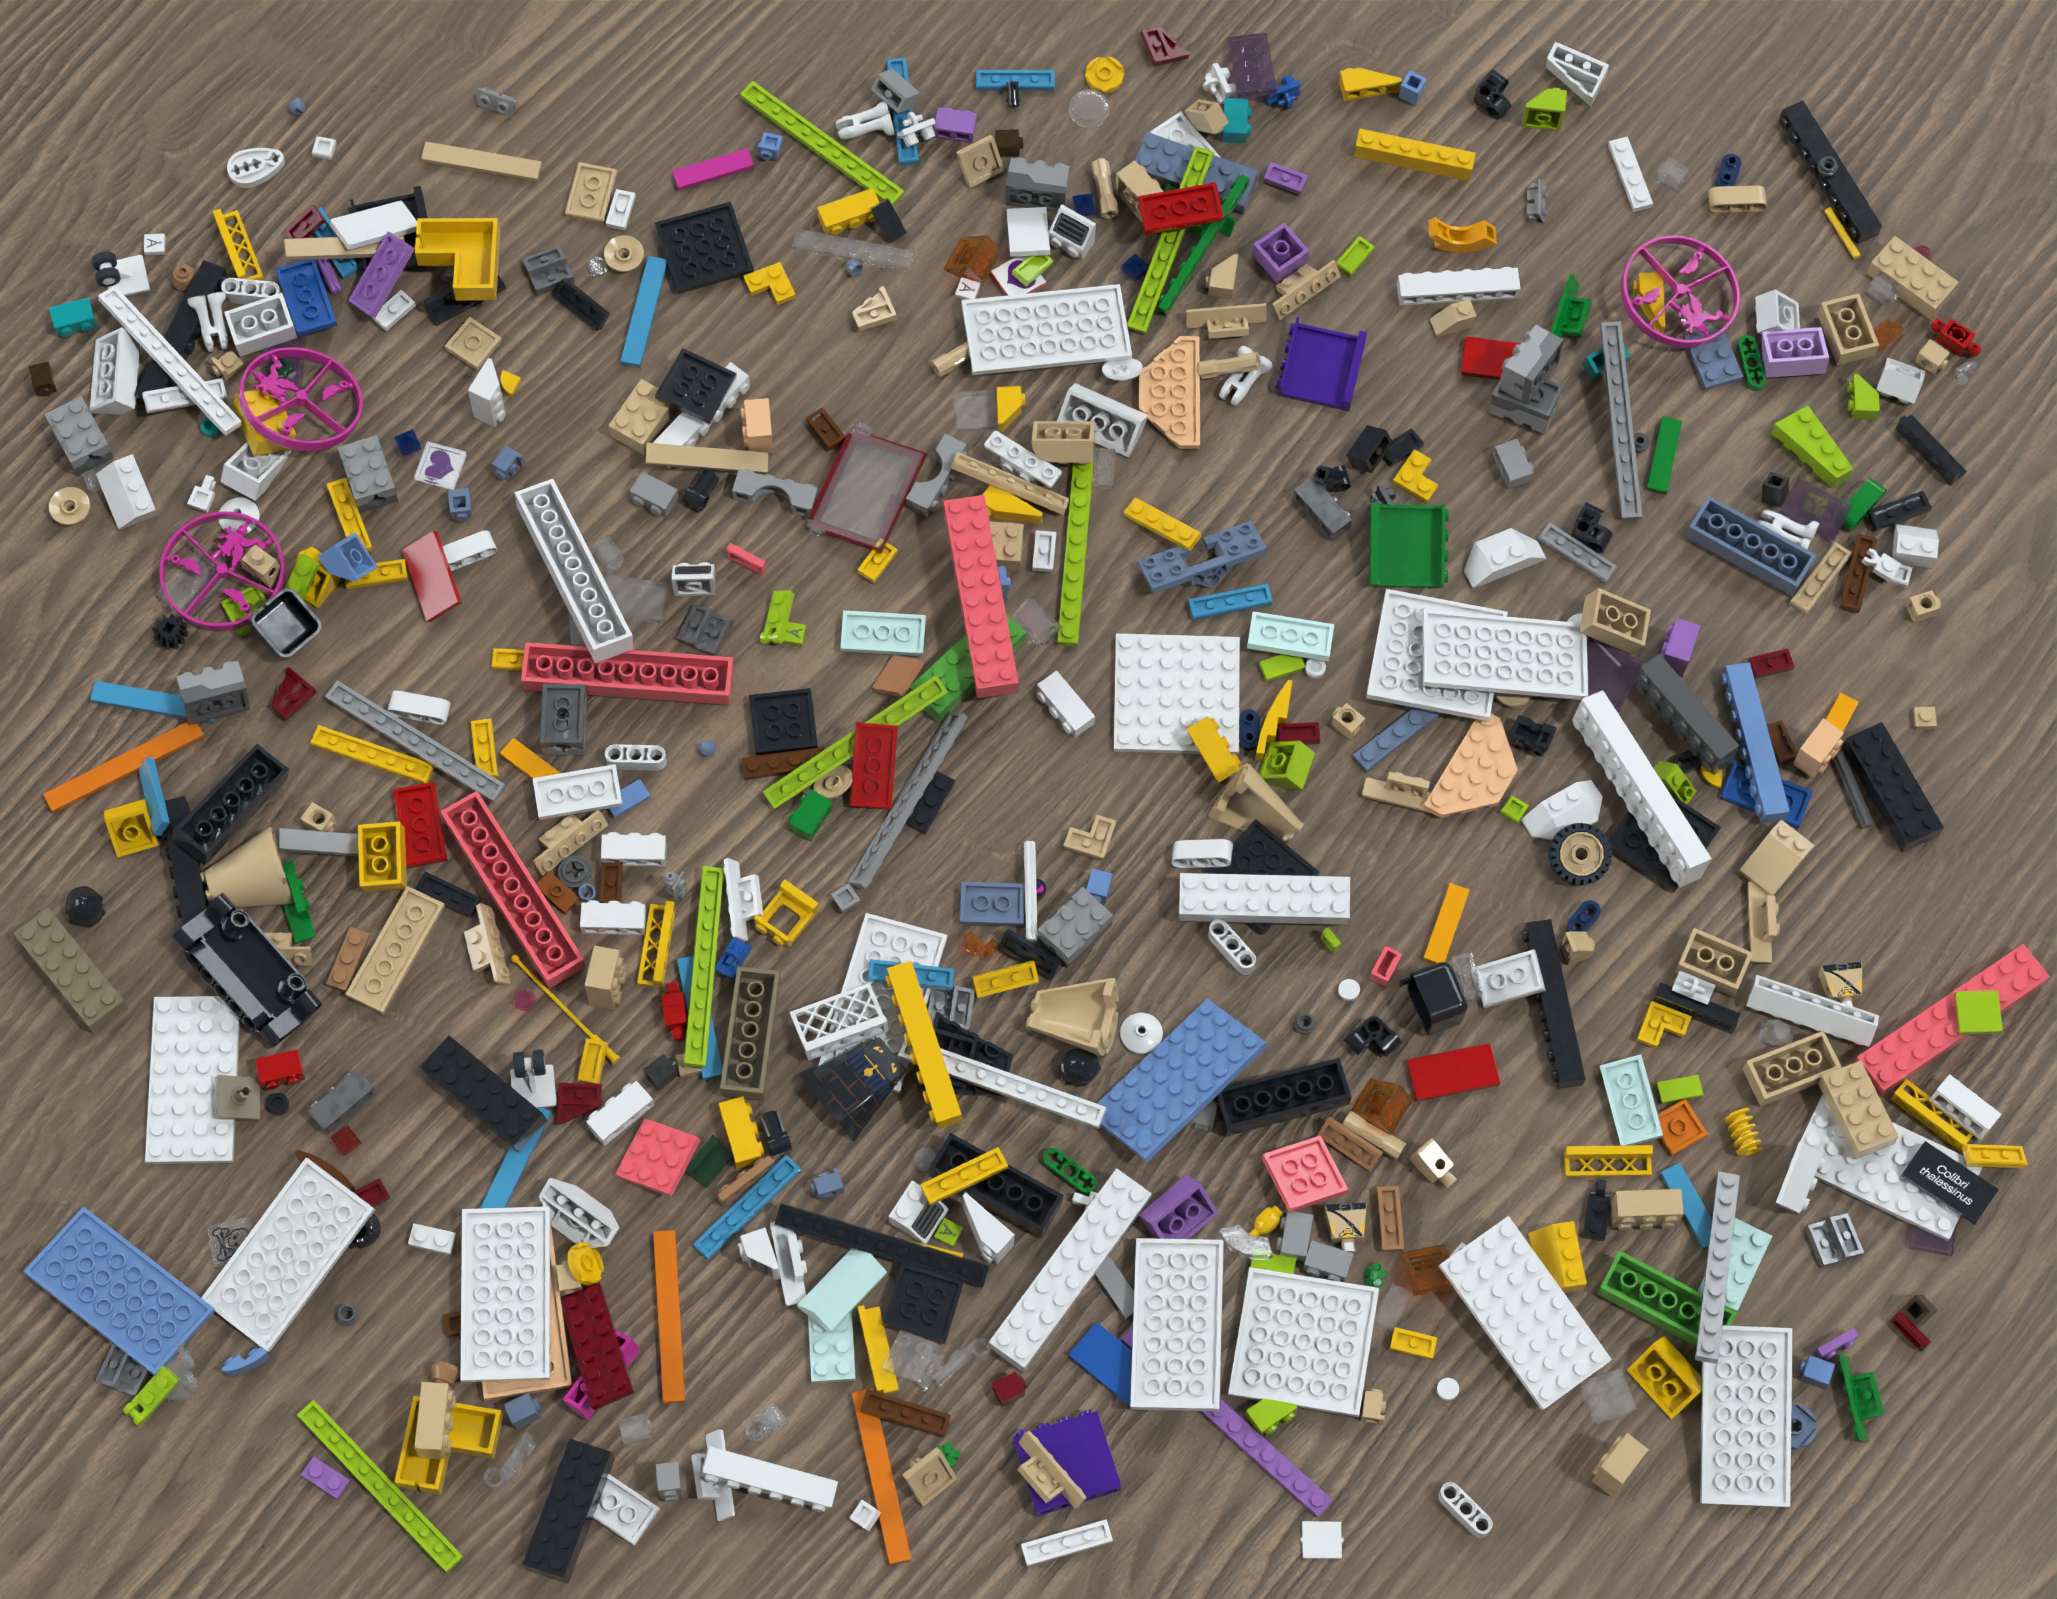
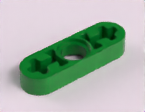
M1750 335L1742 336L1737 349L1746 384L1750 390L1760 391L1766 383V375L1757 341ZM1745 342H1747L1748 345H1751L1749 349L1750 353L1748 354L1747 346H1743ZM1753 359L1757 362V366L1750 367L1746 361ZM1754 373H1756L1757 381H1760L1759 384H1756V382L1753 381Z
M1050 1148L1044 1153V1165L1081 1194L1090 1195L1091 1191H1096V1178L1060 1150ZM1049 1155L1052 1157L1057 1155V1161L1061 1164L1063 1160L1066 1161L1060 1170H1058L1059 1164L1057 1162H1049ZM1066 1167H1074L1076 1169L1075 1176H1066L1064 1174ZM1080 1173L1083 1174L1081 1176L1083 1181H1091L1092 1188L1087 1187L1084 1189L1082 1181L1078 1180L1077 1183L1075 1182L1079 1178Z

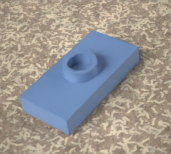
M1005 566L998 567L1003 600L1006 602L1008 590L1011 589L1010 577H1007Z

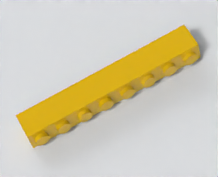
M912 961L887 968L889 975L885 976L888 988H893L895 992L891 997L895 1008L899 1007L901 1014H898L901 1027L906 1026L907 1029L904 1037L907 1046L912 1045L914 1051L910 1053L913 1065L918 1064L920 1070L916 1072L919 1084H924L926 1091L922 1093L926 1104L930 1103L932 1110L929 1111L932 1124L937 1122L938 1129L963 1122Z

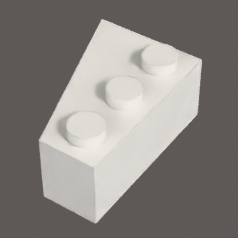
M1557 42L1554 43L1546 62V68L1590 107L1592 106L1607 76L1608 64Z

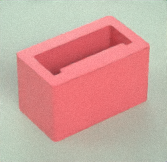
M1385 946L1371 972L1370 980L1387 987L1401 960L1402 954Z

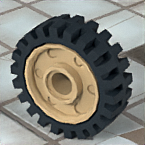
M1587 823L1570 824L1560 829L1551 840L1548 850L1550 866L1554 873L1565 882L1574 885L1591 884L1601 879L1608 871L1609 865H1611V857L1613 856L1611 843H1609V839L1603 831L1594 825ZM1579 848L1585 851V857L1582 860L1576 857V850Z

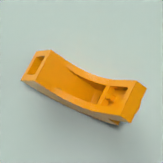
M1435 217L1428 220L1429 236L1434 240L1435 247L1440 250L1455 253L1475 252L1497 245L1496 228L1485 220L1465 227L1450 226Z

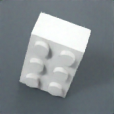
M282 293L224 312L240 357L298 338Z

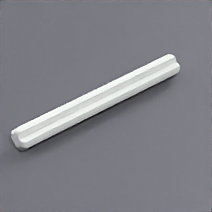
M1025 841L1026 939L1034 942L1037 941L1035 842Z

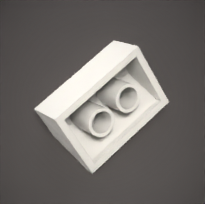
M488 358L468 389L474 417L496 427L498 422L503 421L506 411L493 361Z
M133 454L113 461L96 473L119 530L158 516Z
M1802 1142L1798 1143L1775 1205L1800 1214L1801 1210L1806 1211L1810 1199L1806 1198L1808 1191L1814 1190L1818 1180L1814 1178L1816 1170L1821 1171L1825 1162V1158H1822L1823 1152Z

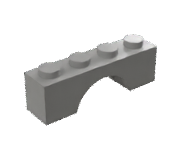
M947 434L943 436L935 449V458L942 467L941 472L931 481L915 482L906 497L907 508L927 518L931 512H935L939 504L938 499L941 495L944 496L949 487L947 484L950 479L954 480L958 473L957 470L950 468L956 452L968 456L967 444Z
M739 469L732 494L733 500L753 504L763 495L777 494L789 502L792 514L809 517L818 498V488L808 483L799 484L791 479L782 480L770 474L761 475L749 469Z

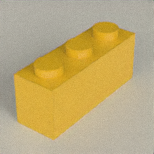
M871 188L817 207L818 218L826 236L837 235L846 229H854L866 222L877 221L870 208L878 204L879 200L874 189Z
M1207 716L1187 728L1186 731L1219 783L1236 773L1241 762L1236 754L1231 755L1228 750L1230 744L1226 737H1220L1217 732L1219 726L1215 719H1210Z
M744 1096L720 1102L719 1109L736 1168L754 1164L764 1154L761 1141L757 1142L755 1137L756 1134H759L756 1122H751L749 1115L753 1114L750 1102L745 1103Z

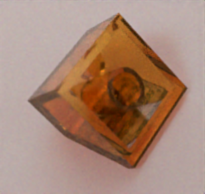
M987 235L961 237L943 269L960 278L984 282L989 276L992 266L997 262L1002 250Z
M1370 1078L1350 1111L1361 1116L1368 1123L1383 1132L1392 1134L1408 1110L1413 1098L1400 1084Z
M1444 1244L1402 1252L1408 1283L1414 1296H1425L1429 1293L1445 1292L1454 1288L1439 1268L1441 1263L1450 1258Z

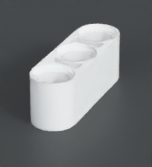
M227 278L221 285L222 291H225L226 301L235 304L247 305L271 297L268 296L270 293H275L274 295L281 293L278 284L271 281Z
M487 530L442 546L451 571L490 557L497 552L493 538Z
M393 691L387 711L400 718L444 725L447 721L451 703L441 698Z
M614 744L608 746L605 750L607 765L616 764L617 770L659 771L664 769L667 764L665 750L660 746ZM614 754H617V755L620 756V757H619L618 759H616V760H613V759L610 758V757H611L612 755H614ZM634 755L641 756V758L638 760L631 759V757ZM657 755L662 757L658 761L652 760V758Z
M1225 839L1176 841L1173 847L1171 862L1173 866L1178 868L1226 867L1231 864L1233 843Z
M1216 919L1212 921L1208 931L1210 941L1240 974L1248 975L1252 973L1256 963L1254 953L1224 920ZM1218 928L1221 929L1224 933L1221 935H1217L1213 932V930ZM1234 944L1237 946V949L1230 950L1227 948V945ZM1243 959H1247L1251 962V964L1245 966L1241 964L1240 961Z
M1452 1482L1444 1484L1438 1495L1441 1504L1472 1535L1477 1538L1486 1537L1492 1529L1493 1523L1491 1518L1457 1484ZM1444 1491H1453L1455 1494V1498H1446L1444 1495ZM1468 1506L1471 1514L1464 1515L1461 1513L1460 1507ZM1479 1521L1484 1522L1487 1530L1480 1531L1477 1529L1476 1523Z

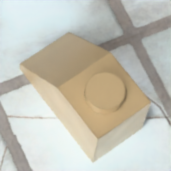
M1238 254L1230 256L1212 268L1211 276L1206 278L1205 288H1209L1208 296L1232 299Z
M1468 299L1449 305L1430 318V322L1437 338L1473 328L1477 315L1471 300Z
M1569 931L1565 933L1560 948L1567 965H1571L1591 958L1595 950V944L1593 939L1588 937L1587 932Z

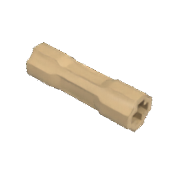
M1104 158L1092 161L1091 169L1096 182L1100 214L1104 219H1111L1118 216L1119 211L1117 201L1114 198L1109 162Z
M966 342L931 361V366L939 377L970 358L968 343Z
M1253 352L1234 358L1206 360L1199 362L1198 371L1202 379L1238 371H1254L1261 369V359L1258 352Z
M1352 1111L1349 1112L1342 1124L1396 1161L1406 1147V1143L1393 1135L1383 1132Z

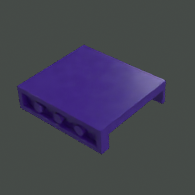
M1297 317L1295 324L1291 323L1289 335L1292 338L1291 342L1287 341L1284 353H1288L1287 359L1283 358L1280 370L1284 372L1283 376H1278L1276 388H1280L1278 396L1349 411L1367 332L1359 331L1358 336L1300 324V317Z
M1091 1410L1083 1411L1078 1414V1417L1072 1419L1070 1416L1063 1417L1056 1424H1041L1036 1427V1430L1030 1431L1038 1438L1048 1453L1054 1457L1061 1468L1068 1473L1073 1482L1082 1489L1086 1496L1084 1502L1121 1491V1483L1098 1412H1091ZM1028 1429L1015 1433L1016 1436L1012 1437V1442L1015 1445L1021 1465L1031 1459L1019 1444L1020 1439ZM1026 1481L1036 1517L1072 1506L1062 1493L1046 1504Z

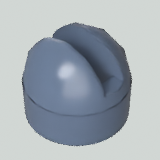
M301 98L293 100L288 105L291 113L297 116L301 115L306 107Z
M855 259L849 260L846 263V270L852 277H856L862 272L863 264Z
M714 740L698 744L702 755L709 757L715 753L716 745Z
M583 884L578 890L579 898L585 902L592 900L596 893L595 888L591 884ZM589 889L590 893L586 898L583 897L586 890Z

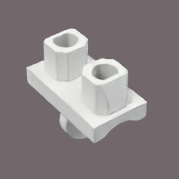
M1218 63L1212 64V69L1206 74V81L1202 86L1204 91H1211L1212 94H1215L1219 104H1223L1224 98H1229L1236 94L1237 87L1234 83L1227 84L1230 77L1228 68H1220Z
M913 112L907 113V120L903 121V125H910L911 127L897 133L898 138H903L907 147L919 143L915 134L917 132H921L924 141L935 136L933 125L936 124L934 118L918 124V121L923 120L922 115L916 116Z
M1679 971L1672 991L1708 1005L1715 985Z

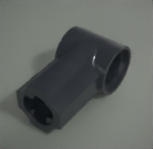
M1320 465L1316 468L1314 474L1316 482L1333 486L1335 492H1342L1351 487L1345 466L1341 465L1331 468Z
M704 470L694 486H690L686 490L682 502L701 512L708 503L709 495L718 484L719 477L710 470Z
M778 1110L769 1111L760 1116L771 1156L792 1150L788 1133L783 1128Z

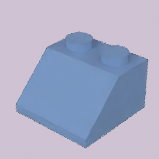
M353 533L318 555L322 565L329 574L354 582L378 567L356 533Z

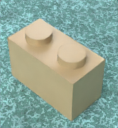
M1199 99L1184 110L1197 131L1217 134L1229 123L1219 103Z

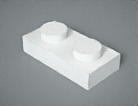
M616 189L607 217L606 227L626 231L636 198L635 193Z
M400 290L382 306L373 320L385 331H388L412 310L416 304L406 293Z
M1036 530L1032 571L1053 573L1056 532Z
M413 1223L408 1246L451 1256L456 1233Z

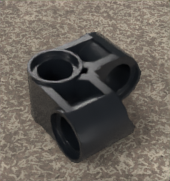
M1492 69L1477 86L1474 103L1486 111L1492 118L1500 119L1512 106L1510 101L1501 94L1509 81Z
M1586 502L1575 521L1571 534L1573 538L1593 551L1603 553L1613 537V533L1608 528L1597 524L1605 511ZM1579 528L1584 529L1586 532L1580 531Z
M1376 1016L1367 1018L1343 1040L1358 1056L1368 1045L1372 1044L1388 1057L1402 1044L1399 1036ZM1368 1025H1375L1378 1031H1370Z

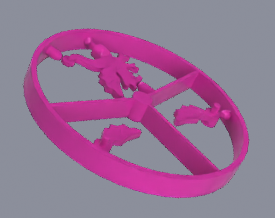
M1668 235L1644 243L1632 254L1621 277V298L1630 319L1647 336L1668 346L1694 348L1713 342L1728 329L1739 308V285L1729 263L1714 248L1691 237ZM1661 244H1681L1697 249L1698 252L1694 253L1692 261H1689L1678 272L1681 275H1689L1695 272L1698 268V262L1702 259V252L1713 259L1721 269L1685 286L1684 284H1678L1646 249ZM1639 254L1674 290V297L1649 325L1638 315L1634 307L1638 308L1642 303L1651 304L1656 302V299L1660 296V287L1658 286L1653 291L1646 293L1644 297H1635L1634 300H1630L1627 291L1628 269L1631 262ZM1725 273L1733 293L1731 317L1723 315L1721 311H1717L1715 316L1709 313L1700 314L1702 304L1698 298L1691 294L1690 289ZM1686 293L1689 297L1690 307L1688 304L1680 307L1674 300L1683 298ZM1671 306L1676 311H1680L1678 314L1679 318L1681 315L1684 316V319L1686 318V322H1680L1682 327L1689 325L1690 328L1686 329V332L1692 334V328H1696L1700 334H1704L1706 337L1696 340L1677 339L1666 336L1651 326ZM1721 317L1728 322L1720 331L1711 336L1706 331L1707 327L1703 324L1705 320L1714 322Z
M279 348L258 356L246 368L239 388L240 407L249 424L266 439L280 446L295 450H323L340 444L353 433L362 412V393L353 375L335 359L306 348ZM286 357L304 358L325 365L305 390H299L294 385V382H290L288 379H278V372L276 371V368L280 369L282 367V363L278 362V358ZM272 360L275 363L270 367L271 375L268 377L261 372L253 371L256 367L267 361ZM329 369L335 371L344 380L340 382L339 386L330 385L325 387V390L321 393L322 402L335 396L337 392L344 393L348 388L353 391L357 402V417L347 429L307 399V395ZM252 373L255 376L254 379L261 383L260 385L254 384L255 391L263 388L261 394H264V396H267L266 391H270L271 394H274L271 397L273 399L278 397L281 405L255 417L244 395V382L248 375ZM286 390L297 392L296 397L287 401L284 398ZM294 406H304L338 435L317 441L297 440L287 437L291 433V428L295 427L304 418V414L294 413L288 416V419H285V425L282 427V435L269 429L262 422Z
M230 511L208 513L186 523L172 536L165 547L160 562L161 586L174 611L187 622L197 627L214 631L233 630L247 626L248 620L253 614L250 612L251 607L249 603L245 602V596L241 594V591H236L233 588L231 590L225 589L223 592L235 603L240 604L242 612L247 613V617L229 623H209L190 617L221 578L229 576L271 595L270 600L283 589L286 575L284 555L274 534L255 518ZM235 519L246 522L244 526L240 525L235 532H232L231 526L224 528L229 532V535L222 533V536L219 538L221 540L226 538L227 541L223 542L224 545L222 546L219 543L218 547L221 550H217L211 556L188 534L193 528L213 520ZM249 524H252L264 531L270 539L264 543L256 538L247 540L243 536L247 533ZM183 536L195 545L216 566L217 574L185 612L181 611L171 600L165 584L166 564L171 561L173 565L185 566L186 570L201 576L200 565L196 563V560H191V558L181 560L178 555L169 557L172 549ZM275 543L280 554L281 571L274 591L234 573V568L237 564L241 563L244 557V549L242 547L248 548L259 544L258 547L263 550L266 545L269 546ZM232 551V567L229 570L226 564H218L215 561L222 552L223 557L226 555L230 557Z

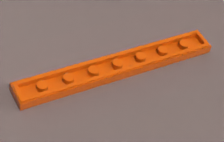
M186 722L43 795L54 814L137 772L146 757H152L157 762L205 738L198 723L189 725Z
M675 1230L655 1231L653 1234L663 1404L685 1402L676 1232Z
M866 1390L852 1393L877 1510L881 1512L879 1520L889 1565L911 1561V1555L881 1421L878 1417L860 1412Z

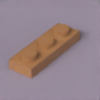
M352 927L349 928L327 980V987L347 992L371 937L370 933Z
M1330 1116L1317 1135H1321L1324 1141L1370 1172L1383 1154L1381 1150Z
M768 1155L766 1158H759L748 1172L746 1170L741 1172L736 1177L735 1182L731 1185H724L717 1195L721 1205L725 1207L772 1169L775 1165L771 1157Z
M1399 1186L1377 1187L1382 1252L1404 1251Z

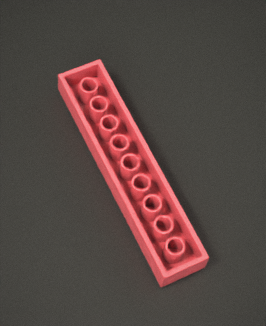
M979 495L945 500L944 516L977 698L1017 693L1019 682L985 496Z
M526 642L521 683L523 690L543 692V684H585L587 695L730 705L734 662L733 657L629 650L595 663L588 648L584 646Z
M478 791L440 811L444 823L548 988L554 987L585 969L584 958Z
M2022 944L1860 1054L1853 1063L1862 1061L1880 1098L1905 1081V1079H1908L1972 1035H1959L1954 998L1955 992L1998 990L2001 1014H2003L2045 985L2050 976L2028 948Z

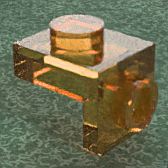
M1888 318L1874 329L1879 347L1882 350L1897 338L1902 339L1905 337L1902 333L1904 329L1897 320L1894 322Z
M971 930L964 935L965 948L971 954L975 953L980 960L985 957H991L997 950V940L995 938L984 945Z

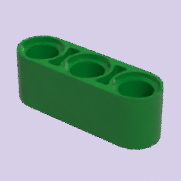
M1870 477L1840 510L1835 520L1852 532L1864 519L1868 511L1872 510L1880 501L1887 489Z

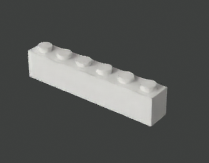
M1484 268L1473 271L1465 269L1457 272L1446 270L1441 273L1424 272L1422 274L1404 273L1398 276L1397 281L1399 306L1452 303L1468 299L1471 301L1517 299L1520 293L1518 268Z
M730 362L725 368L737 373V377L711 423L708 424L682 412L653 443L695 446L698 438L705 436L710 426L722 418L723 412L727 408L733 407L736 399L748 391L750 387L749 376Z
M1759 975L1755 977L1746 1005L1755 1011H1763L1772 1014L1776 1018H1784L1795 1024L1811 1027L1819 1032L1824 1030V1032L1832 1034L1837 1038H1844L1858 1045L1870 1047L1879 1021V1015Z
M711 1446L706 1451L700 1476L705 1477V1481L711 1483L721 1481L726 1483V1486L729 1488L739 1489V1487L748 1489L747 1492L760 1495L765 1493L773 1500L782 1501V1498L791 1501L792 1505L803 1507L804 1504L812 1506V1510L822 1513L825 1510L829 1511L832 1507L838 1481Z

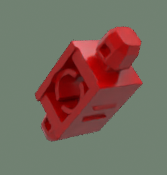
M1937 318L1932 321L1931 329L1936 333L1939 332L1936 339L1938 343L1959 357H1962L1965 351L1973 357H1977L1980 354L1981 346L1976 342L1973 343L1976 336L1975 333L1950 318L1946 325L1944 321Z
M670 982L666 985V994L661 995L664 1020L667 1031H671L674 1041L678 1042L683 1041L685 1037L684 1029H687L688 1021L683 992H679L676 982Z

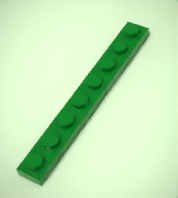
M1241 174L1239 179L1236 178L1233 181L1231 192L1229 195H1225L1221 201L1224 221L1211 223L1208 229H1203L1200 234L1201 240L1197 245L1194 244L1189 252L1191 256L1187 262L1184 261L1179 268L1180 273L1177 278L1174 277L1168 286L1170 289L1167 294H1163L1159 299V311L1163 315H1168L1249 186V177Z

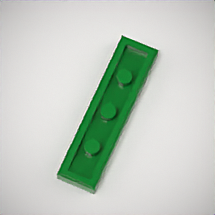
M1662 416L1647 485L1648 491L1667 494L1682 420Z

